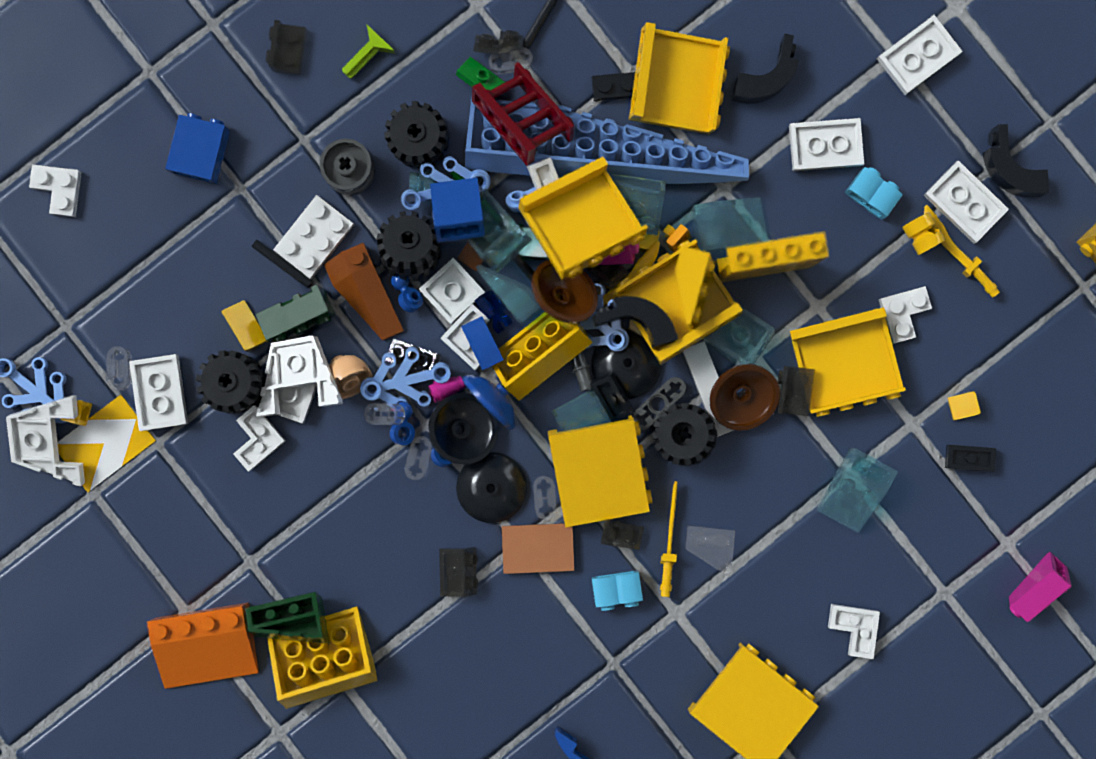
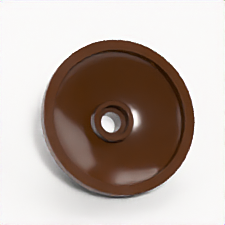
M547 260L541 263L534 271L531 281L534 297L540 307L551 317L561 322L576 324L586 321L595 312L598 304L597 290L593 281L583 269L579 275L573 278L568 276L561 279L551 261Z
M754 364L739 365L723 373L713 385L709 398L710 409L715 419L724 427L732 430H749L763 424L772 416L779 403L780 389L775 377L764 367Z

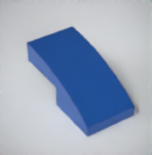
M482 316L461 326L482 371L504 360Z
M558 726L555 728V737L569 759H590L575 749L577 746V739Z

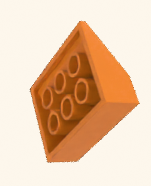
M248 602L156 617L147 621L150 645L165 689L259 673L254 636L248 632L245 608L249 607Z

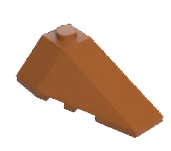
M364 243L342 251L324 264L335 289L382 340L404 332L368 247Z

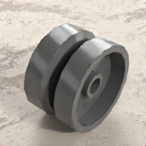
M346 138L335 140L326 146L321 154L319 163L321 175L336 192L348 196L358 195L367 190L372 184L376 171L374 160L364 145L356 140ZM348 165L351 166L349 170L346 169V166Z

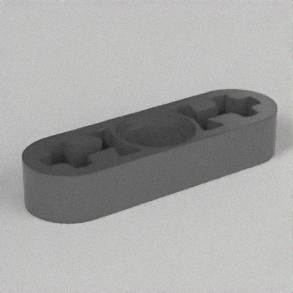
M677 377L668 379L635 410L632 415L634 422L637 421L635 418L637 414L642 416L647 412L643 410L645 406L655 415L653 419L650 415L645 418L646 425L640 424V431L648 429L660 417L659 414L663 410L669 409V406L673 405L684 395L686 385L682 379ZM671 382L673 384L679 383L681 385L678 388L680 393H672L669 396L672 401L669 403L667 397L661 394L660 391L664 390L667 393L671 389L669 385ZM655 397H660L664 401V408L660 411H655L651 407V401Z

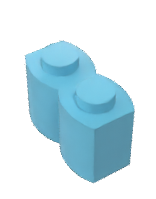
M864 167L845 193L855 202L864 206L870 213L883 220L889 215L903 194L895 183L884 181L876 169Z
M638 570L592 577L596 607H601V611L615 609L617 604H624L625 607H634L639 605L638 601H643Z

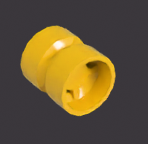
M930 212L902 227L907 237L913 238L912 245L918 255L946 240L940 229L934 228L936 222Z

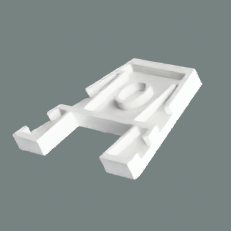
M307 336L271 343L265 370L267 378L265 387L261 388L260 396H262L260 408L257 407V417L280 414V389L317 383L320 407L343 404L318 337Z
M76 395L19 411L6 417L11 462L38 472L45 471L53 474L54 478L60 480L63 478L67 479L76 486H82L85 483L83 463L59 461L55 418L74 419L78 416Z

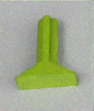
M368 25V43L342 68L343 73L350 79L379 51L395 54L394 49Z

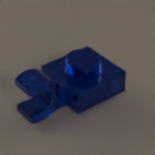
M492 290L474 300L479 306L480 311L488 319L493 318V328L497 333L505 330L501 325V321L506 327L513 323L511 318L503 311L505 306Z

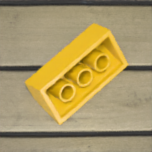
M544 312L499 348L504 360L492 367L504 388L520 401L593 342L580 323L570 324L561 322Z

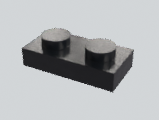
M635 72L592 76L593 100L632 98Z
M613 372L592 380L590 385L611 422L620 421L634 414L635 411Z
M946 445L945 468L995 472L996 448Z

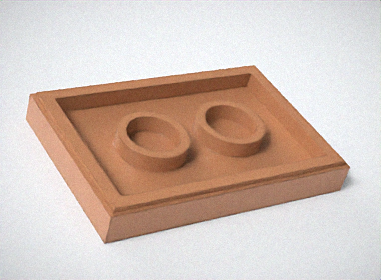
M565 523L502 526L503 574L574 571L573 526L565 527Z

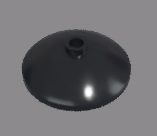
M624 329L629 335L628 346L622 351H613L607 345L596 346L592 355L591 365L595 379L613 372L626 397L632 399L642 396L652 389L658 381L662 365L642 336ZM616 335V343H621V337L619 335ZM624 359L632 361L631 367L623 365Z
M458 393L446 397L434 408L429 419V437L434 449L447 461L455 464H471L482 460L493 449L498 436L497 418L475 395ZM458 425L462 428L461 434L456 432Z
M490 452L482 460L463 466L457 479L456 491L458 500L467 514L481 522L497 523L509 519L521 508L526 497L527 483L521 467L513 459L501 453ZM488 484L495 485L493 493L487 491L486 487Z

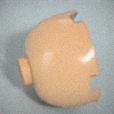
M338 355L329 364L342 399L360 393L362 381L368 377H373L364 360L355 355Z

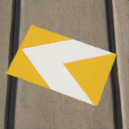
M119 395L91 416L86 426H78L58 441V452L64 462L83 463L85 483L82 486L89 492L156 440L148 430L139 431L137 415L122 395Z

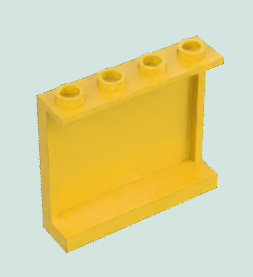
M646 22L641 28L629 120L711 134L718 129L721 120L718 110L724 98V92H721V88L727 76V69H724L725 60L728 59L730 53V46H727L728 38L725 37L721 41L660 30L655 29L656 24Z
M604 156L521 197L519 200L518 208L561 279L568 276L573 278L579 275L583 268L589 265L590 267L597 266L608 255L616 256L624 250V247L630 244L633 246L637 245L645 239L648 226L640 225L607 172L608 163Z
M825 233L726 248L728 257L716 259V265L721 282L811 268L829 256Z
M696 239L692 242L687 240L677 247L678 250L671 255L669 253L662 255L657 259L658 263L652 267H649V265L643 267L637 272L638 275L631 280L629 278L622 280L617 284L618 288L615 289L617 297L634 296L653 302L672 321L678 340L654 349L651 347L645 329L639 323L633 321L661 365L742 315L743 310L738 303L734 302L714 271L712 278L708 277L706 281L707 287H709L706 300H701L699 308L702 310L699 324L695 323L693 328L687 325L675 268L682 246L700 250Z
M884 307L790 331L811 414L816 413V417L830 414L829 409L839 407L840 411L854 408L853 403L861 401L863 406L876 403L878 397L886 396L887 400L901 397L900 392L906 391L901 380L885 318L886 312Z
M632 415L628 416L626 420L562 432H557V429L548 431L565 527L650 512L649 504L653 503L650 489L646 490L645 481H649L647 468L642 467L641 459L645 458L643 445H638L637 436H640L641 432L639 422H634Z
M739 643L738 646L740 648L697 703L693 702L690 705L688 711L745 759H778L819 707L814 702L816 697L805 688L802 692L796 688L797 682L785 673L784 676H781L776 672L779 667L768 658L765 661L757 656L760 652L749 643L746 647Z

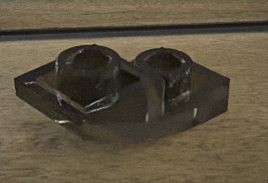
M513 30L500 31L499 40L489 34L476 35L473 51L481 53L515 51L522 48L523 36Z
M394 338L392 340L389 352L396 356L397 365H401L405 358V351L409 347H415L419 350V359L412 364L411 370L417 372L430 370L439 362L441 355ZM411 351L408 353V356L415 358L417 354ZM391 357L386 358V361L393 363L394 360Z

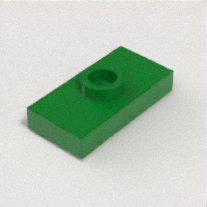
M469 57L455 74L472 87L481 83L486 90H492L505 83L472 57Z

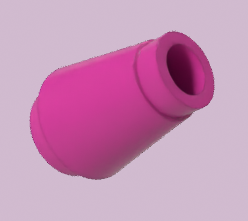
M460 375L449 378L445 383L433 381V384L428 386L435 403L465 389Z

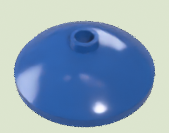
M465 375L462 380L469 390L505 427L512 431L516 425L515 414L511 402L506 397L509 392L500 383L494 385L483 377Z

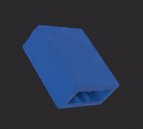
M188 113L187 116L179 115L165 169L175 175L217 184L230 130L224 125V122L217 119H210L209 122L201 120V116Z
M477 178L430 184L437 243L485 236Z

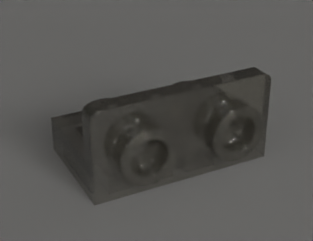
M280 20L274 21V27L271 26L269 31V40L272 41L271 49H268L266 53V63L269 64L273 72L301 75L307 32L305 27L285 25Z
M784 366L783 370L779 371L778 384H781V391L777 405L778 413L809 416L815 369Z
M440 548V596L467 597L476 595L478 588V579L476 577L478 557L476 548Z

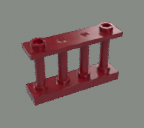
M519 62L515 63L514 78L496 88L486 90L481 83L472 86V102L526 166L535 161L536 147L557 135L562 134L568 142L573 140L575 126L572 119L568 116L566 117L532 78L529 70L524 69ZM518 86L526 93V95L505 106L499 105L495 98ZM531 102H534L540 109V111L518 123L509 117V114ZM545 118H548L554 125V127L532 139L527 138L522 132Z

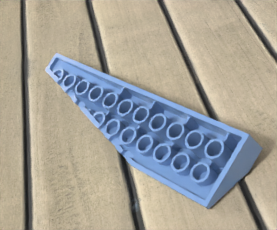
M471 97L465 168L469 170L481 169L487 172L530 175L525 163L474 105ZM496 100L497 103L502 106H505L513 102L506 100ZM529 103L509 114V117L518 123L540 111L535 103ZM566 106L558 107L574 123L573 140L568 142L562 134L557 135L536 147L535 161L531 163L534 164L551 157L558 178H561L604 156L608 163L607 172L615 183L691 184L748 181L749 160L722 151L717 153L710 152L706 149L707 147L697 145V148L684 144L683 140L677 138L674 141L665 139L663 134L628 124L620 126L611 119L605 118V121L592 118L590 113L572 112V108ZM545 118L522 132L527 138L532 139L554 127V125L548 118Z

